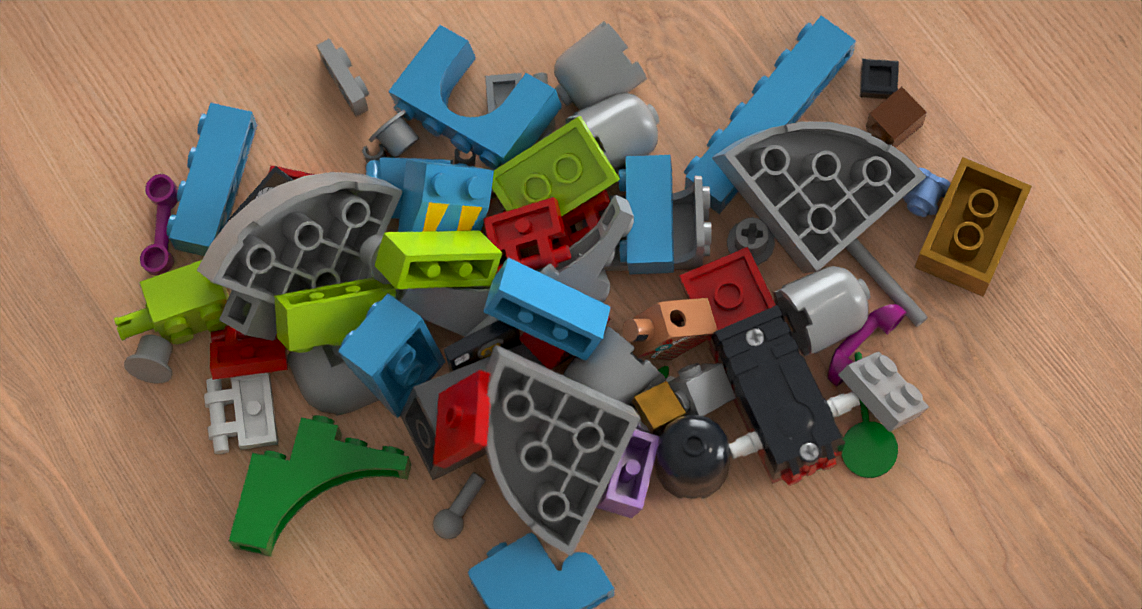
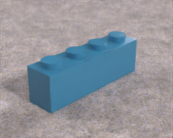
M210 102L207 114L201 115L197 129L198 135H200L197 147H192L188 155L187 167L190 169L186 181H181L177 192V201L180 202L176 215L172 214L167 224V236H169L175 250L205 256L211 243L228 223L227 220L231 216L257 128L253 112Z

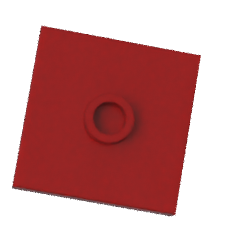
M478 370L439 393L433 466L446 469L487 446L490 398L488 397L489 372Z

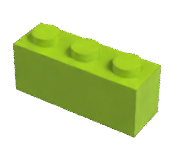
M480 230L384 232L374 266L396 289L491 286L502 252Z
M371 277L275 295L277 338L289 352H309L313 347L326 344L340 346L346 335L356 330L366 319L367 313L373 304L381 301L388 293L396 298V288L392 284H383Z

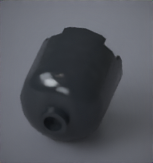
M692 414L679 417L666 426L659 436L654 461L656 476L664 489L677 498L685 497L690 499L707 498L720 489L728 475L730 448L726 434L717 423L708 417Z

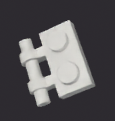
M270 373L231 378L232 389L222 390L221 379L212 380V378L206 380L207 393L204 394L205 407L209 408L211 426L208 427L209 440L213 441L215 454L228 453V439L233 436H238L239 448L241 450L278 445ZM234 403L236 421L226 422L224 406Z

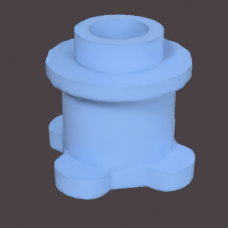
M919 168L926 178L903 197L904 201L907 203V209L917 216L935 215L938 211L937 203L941 197H945L951 183L945 178L932 174L925 168Z

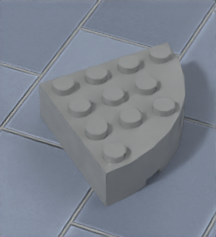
M797 122L761 130L733 142L712 157L803 273L818 272L926 178L924 173L894 146L887 145L882 140L871 136L872 134L859 128L833 122Z
M343 172L308 175L278 185L251 201L226 224L209 246L197 271L213 283L274 305L275 295L365 279L369 267L364 265L360 259L361 246L366 239L373 235L383 236L403 191L382 179L360 173Z
M495 345L485 370L490 373L488 382V397L490 398L488 443L485 447L488 462L505 499L520 518L545 542L572 556L641 418L633 407Z

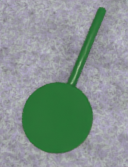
M860 352L854 354L855 362L862 359ZM860 400L862 422L851 427L843 438L845 445L841 456L847 468L854 474L864 478H876L887 473L895 464L898 456V444L892 432H889L882 424L869 420L868 408Z

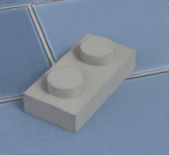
M330 38L318 44L317 48L323 64L354 115L357 117L366 112L368 106L365 97L370 95L361 77L353 78L348 70L352 64L342 47L336 49Z

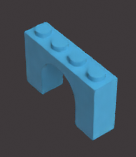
M439 25L388 91L395 103L394 110L397 113L405 110L406 114L403 118L409 121L415 118L432 135L440 137L441 134L451 139V143L458 150L466 154L470 151L477 154L486 166L495 170L533 146L562 108V104L556 89L526 73L502 105L491 113L479 117H464L453 113L448 109L450 94L475 61L476 56L467 39Z

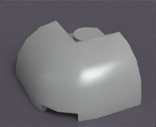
M326 344L316 346L311 351L304 353L290 351L288 354V364L301 394L310 406L315 407L321 412L334 413L338 416L351 413L378 401V398L342 359L338 352L341 345Z

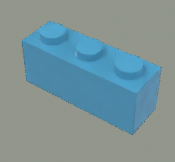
M671 155L626 156V169H619L620 192L626 191V200H628L633 212L634 223L627 235V240H620V262H627L629 275L674 273Z
M508 257L492 280L483 312L586 361L603 339L610 306Z

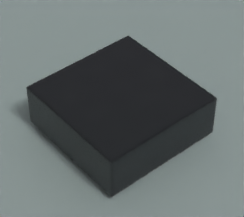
M862 59L860 97L887 99L898 90L899 61Z

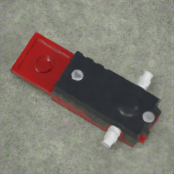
M745 247L679 275V281L688 299L708 298L717 326V331L707 340L710 345L709 350L715 363H722L736 397L733 401L748 431L747 435L729 444L730 455L733 460L742 455L744 457L753 452H758L772 484L783 480L788 486L800 482L803 476H810L819 469L825 471L836 466V456L842 454L845 441L834 418L851 411V408L859 406V399L853 391L845 395L843 393L836 397H831L829 400L823 398L805 358L801 355V350L796 340L792 338L793 333L789 325L784 321L785 317L782 310L775 304L749 248Z

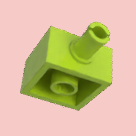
M201 261L140 282L147 303L145 304L146 308L114 318L115 325L118 326L119 336L124 341L126 338L154 329L155 332H159L161 337L170 343L182 344L193 339L194 334L202 331L222 330L227 326V324L219 320L229 298L227 289L224 286L211 282L197 271Z

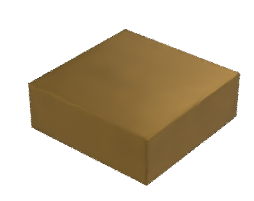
M667 381L635 396L632 400L633 405L650 433L667 426L686 414Z

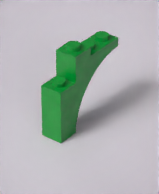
M313 415L312 420L301 417L290 461L286 460V455L275 451L265 450L264 455L252 453L229 542L234 549L271 557L273 548L287 524L310 501L336 486L363 478L394 477L408 480L411 469L409 456H405L404 451L396 447L382 446V450L367 447L368 443L355 438H346L345 442H342V433L339 426L334 425L335 421L333 419L320 415Z

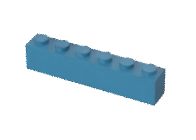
M822 15L813 25L807 23L797 36L796 40L798 43L791 51L785 49L774 64V67H776L775 71L769 78L765 75L760 78L752 90L754 96L747 104L741 102L734 109L729 118L732 122L724 131L718 129L708 141L707 147L709 149L701 158L695 156L684 171V174H686L685 189L693 185L694 176H702L703 186H710V208L719 215L735 197L738 190L712 157L733 142L756 132L796 123L853 55L856 40Z

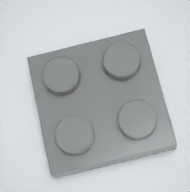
M879 351L847 365L839 374V377L889 432L920 417L929 408L922 400L921 392L914 385L907 383L897 372L895 363Z

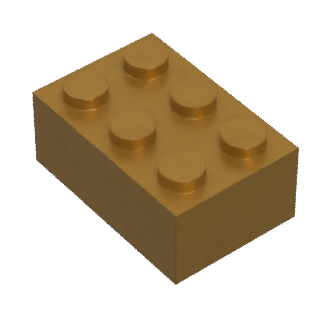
M962 157L914 268L984 297L1032 186Z

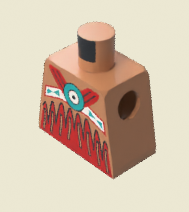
M708 298L656 303L635 317L627 319L622 327L623 337L635 347L633 354L636 358L671 361L711 338L713 333L717 331Z

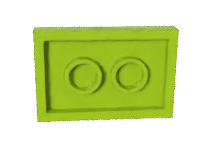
M579 116L495 169L492 189L506 211L554 197L558 200L561 216H564L618 182L620 178L584 120Z

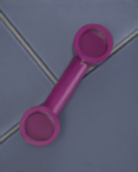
M165 174L154 175L148 180L145 187L147 197L157 206L154 244L147 246L142 251L140 264L149 274L155 276L168 272L174 265V257L168 251L169 236H167V224L171 216V209L178 202V187Z
M898 304L883 306L871 312L863 327L856 333L848 336L835 349L828 369V380L836 387L842 384L844 381L839 377V374L847 365L853 363L849 358L850 355L878 327L887 335L892 332L903 320L907 312Z

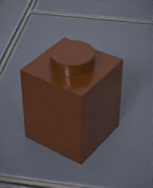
M900 87L869 113L866 124L867 132L887 145L897 148L923 126L927 112L903 87Z

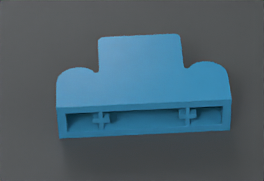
M533 533L526 534L510 545H507L506 542L496 545L487 552V559L472 567L468 572L471 584L487 609H594L615 596V588L592 555L586 552L573 553L572 556L569 555L564 560L562 570L558 571Z

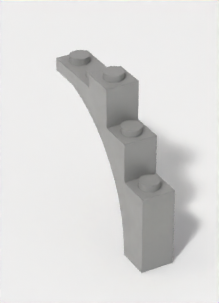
M617 195L613 196L598 224L582 239L569 247L571 260L558 263V267L555 269L558 271L559 276L554 280L602 303L606 300L610 291V283L605 268L613 261L616 251L615 247L622 236L626 237L629 234L634 223V215L628 200ZM491 286L396 289V299L423 319L465 336L489 316L483 311Z

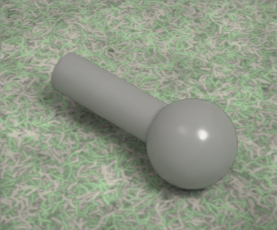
M473 472L450 508L439 511L434 517L433 528L439 537L453 539L461 533L463 529L462 516L486 481L477 473Z

